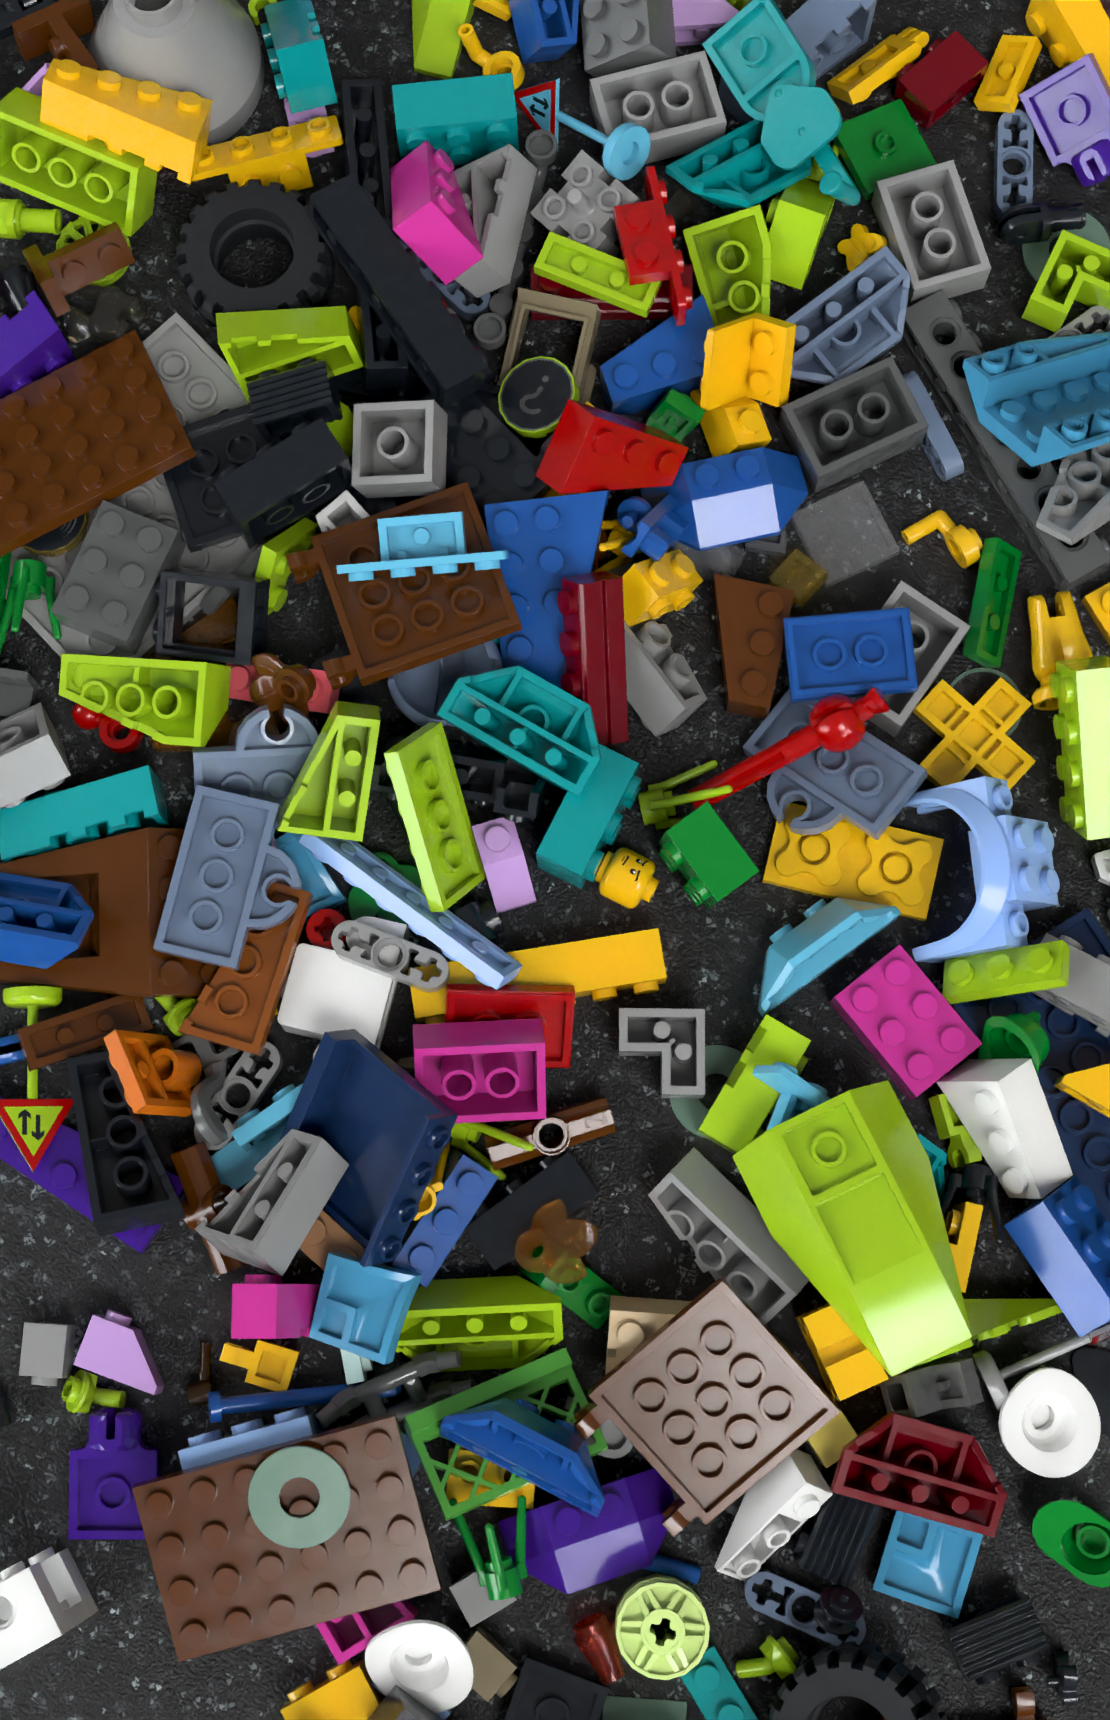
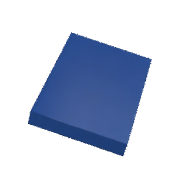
M909 607L783 618L791 703L817 701L833 694H844L849 698L863 697L873 687L880 689L882 695L917 692L918 682Z

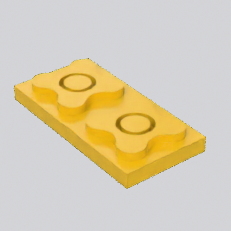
M790 803L787 806L785 819L780 823L776 821L762 883L833 900L839 897L896 906L901 912L900 916L920 921L926 920L944 839L888 826L879 839L875 840L845 819H842L832 829L822 833L799 835L792 833L789 826L794 818L802 816L806 812L807 806Z

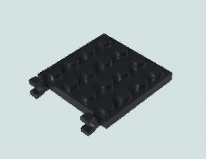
M487 368L484 385L495 376L489 368ZM429 391L421 400H435V398ZM474 391L443 408L448 414L446 489L468 482L487 532L484 505L543 498L552 489L535 475L553 434L543 443L540 448V454L535 457L474 394L476 392ZM354 487L347 490L370 516L425 497L366 498Z

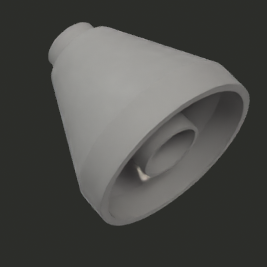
M109 0L89 38L87 50L99 65L101 71L111 70L123 77L138 81H153L161 87L180 92L190 91L200 95L202 98L213 100L208 143L206 146L222 143L235 134L253 114L261 97L264 86L265 66L260 41L251 18L236 0Z

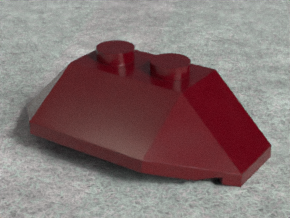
M892 1411L843 1446L830 1488L833 1493L993 1538L995 1537L1007 1498L1004 1488L998 1482L991 1465L973 1435Z

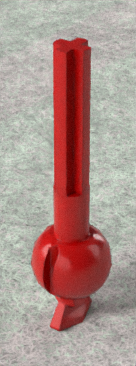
M873 687L864 698L861 697L855 701L844 694H833L824 697L812 708L809 715V725L689 790L688 793L726 785H730L733 788L729 794L691 802L695 810L707 801L711 806L821 746L830 752L836 753L852 749L865 735V721L872 718L874 714L890 711L880 689Z

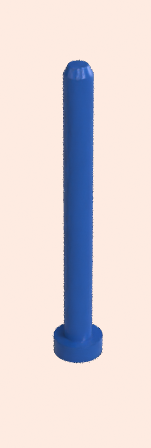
M364 1382L220 1397V1391L208 1392L210 1423L222 1422V1415L328 1404L330 1399L341 1390L352 1385L355 1387ZM401 1385L380 1394V1398L398 1395L401 1393Z

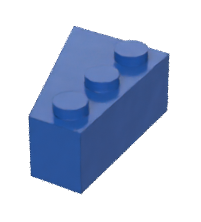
M508 0L523 64L558 60L577 43L579 0Z
M703 294L692 301V309L686 311L685 325L676 326L674 315H672L600 366V387L609 411L631 415L654 408L671 389L690 396L693 390L700 389L705 358L704 342L708 329L715 327Z

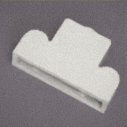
M363 916L355 920L404 940H409L410 932L406 924L370 916ZM353 931L350 937H346L349 949L352 946L366 949L368 954L364 959L370 960L372 946L378 939L373 937L371 946L359 941L358 932ZM301 943L296 948L291 970L281 994L283 999L277 1020L286 1032L322 1040L325 1032L356 1029L380 1049L398 981L344 961L336 954L335 950ZM386 946L379 953V962L388 968L395 967L401 962L403 952L397 946ZM319 1045L317 1046V1048H316V1050H315V1052H314V1054H313V1059H314V1057H315V1054H316V1052H317V1050H318Z

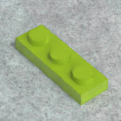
M551 231L534 264V273L644 318H647L662 285V281L629 286L624 260Z
M1064 940L945 959L942 996L949 1004L1068 986L1070 947Z

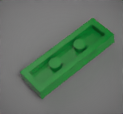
M998 537L984 539L968 623L971 627L964 639L963 656L985 668H1000L1022 554L1020 550Z

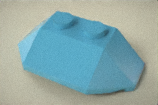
M839 897L828 904L824 899H821L803 913L806 920L797 927L793 928L788 923L769 937L773 944L769 946L765 955L758 1003V1012L761 1016H765L895 921L901 914L896 906Z

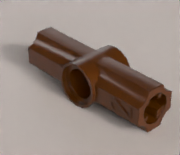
M603 1095L556 1111L547 1110L546 1119L524 1120L499 1128L532 1143L534 1146L532 1151L513 1146L484 1133L482 1135L492 1168L495 1171L545 1154L549 1156L558 1155L567 1147L614 1133L616 1130L606 1097ZM548 1123L559 1125V1135L555 1140L551 1142L539 1140V1131L544 1125Z
M205 1141L170 1154L186 1194L182 1204L186 1217L184 1221L194 1231H196L195 1228L204 1219L210 1223L228 1204L224 1198L233 1190L230 1186L220 1183ZM202 1236L217 1276L247 1264L223 1255Z

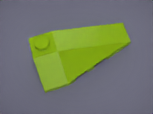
M411 0L414 72L445 80L453 79L463 47L458 29L462 24H470L475 6L472 5L473 0Z
M759 204L684 229L683 234L701 295H704L714 326L716 327L756 312L770 316L772 242L761 205Z
M62 653L59 695L96 713H101L117 720L122 725L138 730L162 744L205 747L228 709L231 666L207 662Z
M1053 1298L963 1299L972 1338L920 1364L973 1346L972 1340L978 1339V1341L995 1338L1008 1333L1011 1327L1019 1325V1327L1029 1325L1062 1313Z

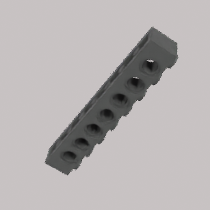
M941 289L906 309L902 340L1059 592L1071 590L1106 569L1110 563L1109 545L1102 535H1096L1093 531L1079 540L1076 548H1068L1062 544L1060 539L1036 528L1037 520L1041 513L1038 502L1046 501L1051 487L1054 486L1059 474V467H1053L1051 462L1031 467L1008 446L1001 444L995 435L979 423L967 380L958 376L954 369L963 368L964 359L983 354V346L978 336L974 332L969 333L962 322L963 316L958 304L953 299L949 300ZM945 335L950 339L951 344L942 345L933 336ZM1025 467L1030 469L1034 473L1035 479L1028 480L1022 478L1018 474L1017 468Z

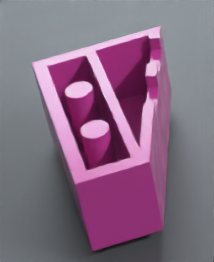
M426 140L390 168L393 230L444 284L448 285L484 256L453 171L454 164L445 151L442 149L436 151Z

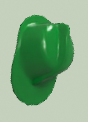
M1032 1011L1026 1015L1016 1012L1006 1017L994 1015L987 1019L984 1025L982 1045H980L978 1059L1031 1058L1038 1075L1039 1068L1050 1049L1049 1038L1046 1031L1040 1025V1013Z
M1065 1499L1049 1502L1040 1508L1033 1519L1032 1534L1037 1546L1047 1556L1086 1584L1101 1588L1110 1587V1516L1104 1512L1093 1510L1078 1501Z

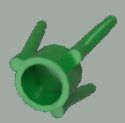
M21 559L14 562L13 576L10 577L9 592L0 620V654L11 616V631L16 633L20 628L25 600L40 599L42 592L46 596L53 637L56 640H60L62 637L60 622L51 612L56 600L54 594L55 578L47 576V565L41 561Z
M520 1495L517 1499L515 1563H513L512 1556L500 1555L494 1527L491 1523L485 1525V1532L491 1559L486 1561L485 1566L464 1515L455 1517L454 1520L476 1568L480 1587H486L489 1600L509 1599L523 1593L521 1579L528 1577L525 1563L526 1497ZM449 1499L451 1506L458 1504L456 1499Z

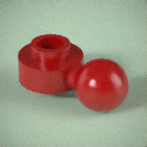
M77 703L73 706L72 718L75 724L85 730L99 728L101 740L111 751L128 753L137 748L143 738L142 732L130 729L117 720L104 714L96 713ZM121 729H129V734L126 738L117 739V734Z

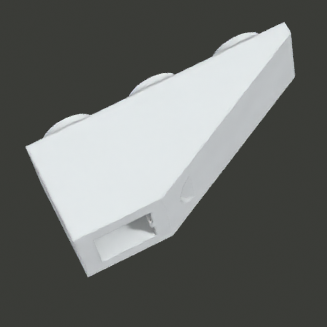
M796 1449L746 1491L714 1566L717 1572L745 1582L748 1577L756 1574L760 1570L761 1565L779 1547L785 1545L791 1535L808 1518L814 1516L820 1510V1507L833 1495L811 1455Z

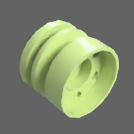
M655 1573L636 1580L624 1591L616 1606L615 1634L621 1655L635 1671L648 1678L670 1680L683 1676L700 1663L708 1647L710 1625L705 1608L697 1593L690 1584L673 1576ZM662 1618H667L670 1628L674 1631L672 1634L665 1633L662 1640L657 1639L655 1630L651 1625H659Z

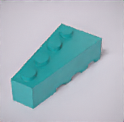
M146 765L66 790L52 791L43 797L29 801L24 800L21 804L12 808L4 807L0 809L1 860L6 863L147 827L172 828L163 782L151 767Z

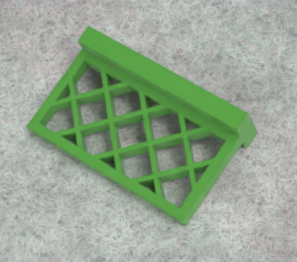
M566 1347L405 1416L404 1428L410 1442L415 1447L446 1521L531 1483L520 1477L516 1478L517 1475L512 1473L508 1482L501 1485L494 1484L482 1479L489 1462L488 1460H483L478 1476H474L453 1467L461 1448L458 1444H456L450 1461L446 1465L431 1459L424 1443L442 1437L440 1436V1426L445 1416L502 1398H507L513 1402L516 1399L525 1400L539 1409L538 1415H540L541 1411H545L565 1419V1422L569 1424L570 1422L575 1423L577 1420L574 1418L573 1413L576 1405L580 1410L588 1404V1401L572 1369L573 1362ZM567 1382L574 1397L569 1412L545 1403L549 1390ZM543 1392L540 1401L531 1398L532 1396H535ZM598 1428L591 1435L594 1444L587 1446L591 1457L608 1449L605 1438L600 1428ZM435 1469L445 1472L441 1482ZM450 1474L474 1484L469 1499L454 1506L450 1505L444 1491ZM479 1486L488 1489V1491L476 1495Z

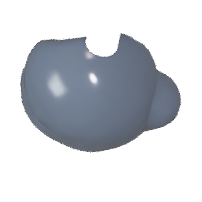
M494 640L390 676L388 677V687L396 706L415 724L423 727L427 723L442 722L443 726L455 727L439 717L437 713L457 679L504 669L497 645Z

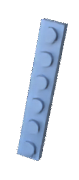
M304 834L300 838L299 843L309 849L315 859L329 864L343 875L347 883L361 888L373 897L379 907L393 912L405 921L408 927L417 935L428 938L441 948L442 953L447 958L460 962L472 971L475 978L482 984L498 990L514 980L523 966L448 909L445 912H430L426 896L420 888L357 841Z

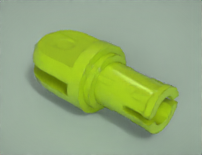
M0 198V238L20 240L26 232L60 234L62 229L60 209L27 208L21 199Z

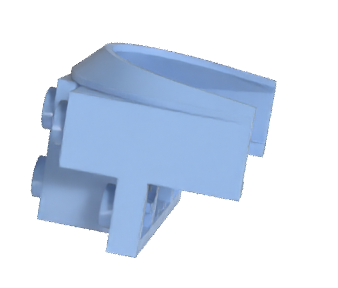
M988 776L915 792L904 807L917 808V814L920 815L952 809L965 820L971 831H968L976 892V903L962 926L942 940L913 948L912 953L916 962L940 964L945 963V959L1028 946L1029 922L1024 912L1059 905L1057 893L1060 888V882L1054 870L1052 857L1054 838L1048 827V822L1011 816L1010 809L1013 804V798L1010 789L1007 787V780Z

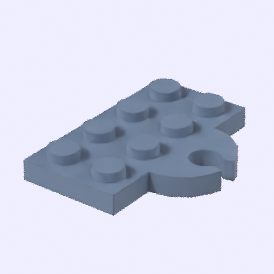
M788 689L744 744V753L751 757L809 725L810 712L819 701L791 703L790 689ZM865 731L862 740L850 750L836 753L830 752L821 746L773 772L767 783L766 798L772 814L778 823L785 819V810L790 803L802 801L807 804L806 812L792 820L789 826L792 833L816 835L832 829L842 819H845L875 840H878L928 775L925 768Z
M267 704L257 708L247 715L239 726L235 746L192 748L194 790H196L197 785L278 803L282 808L318 738L315 725L306 713L292 705L283 704V716L288 721L289 726L283 734L271 735L265 730V724L270 718Z
M201 785L196 786L153 946L155 951L239 970L249 929L267 930L281 925L295 912L298 907L295 902L287 900L282 903H274L268 898V889L276 881H285L294 890H302V880L295 863L284 851L271 846L281 810L280 804Z

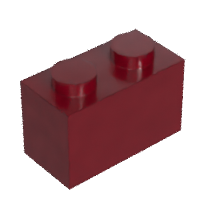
M956 30L945 40L942 38L935 40L925 52V57L916 65L913 62L906 65L896 78L897 86L893 99L898 100L901 98L910 116L925 131L982 83L989 62Z

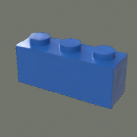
M452 1149L448 1155L442 1178L444 1187L441 1191L435 1193L437 1198L436 1206L429 1214L421 1216L419 1220L411 1221L402 1240L400 1253L394 1258V1261L389 1263L398 1269L422 1274L420 1284L427 1288L498 1177L464 1154Z

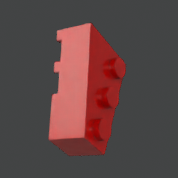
M568 399L535 476L559 494L672 486L689 448L663 430Z

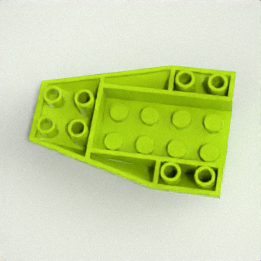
M888 1080L848 1090L770 1128L732 1156L771 1236L891 1377L972 1338L929 1157Z

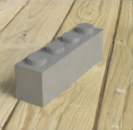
M631 562L606 572L623 576L633 564ZM649 619L629 627L624 621L627 701L640 716L643 725L655 737H658L678 728L707 700V697L685 657L682 654L674 653L670 644L673 636L666 624H659L656 619Z
M694 1147L648 1194L680 1240H687L695 1251L696 1258L694 1261L703 1273L709 1271L715 1281L723 1276L765 1324L783 1309L809 1281L771 1236L759 1210Z

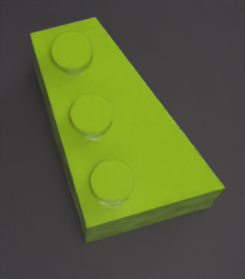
M346 306L215 313L218 344L249 404L246 383L258 379L259 375L265 371L276 370L283 372L296 368L298 363L306 359H317L319 361L325 359L335 376L364 367L360 337Z
M336 701L280 810L278 831L363 841L381 721L379 706Z
M766 1014L697 1132L733 1154H736L766 1132L760 1127L768 1113L770 1115L773 1114L780 1093L753 1076V1070L758 1065H773L774 1062H783L796 1068L798 1071L797 1075L799 1076L809 1059L803 1056L811 1040Z

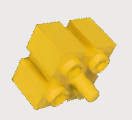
M828 1302L795 1317L831 1398L841 1401L888 1380V1376L881 1364Z

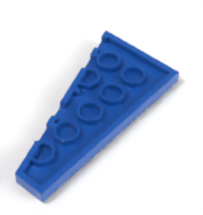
M610 490L484 505L487 534L493 551H509V559L500 560V569L522 625V630L499 638L504 668L519 665L562 689L561 678L566 673L565 656L562 654L559 646V637L564 632V620L558 608L557 597L558 593L562 591V577L584 575L585 573L593 572L595 554L600 541L601 526Z

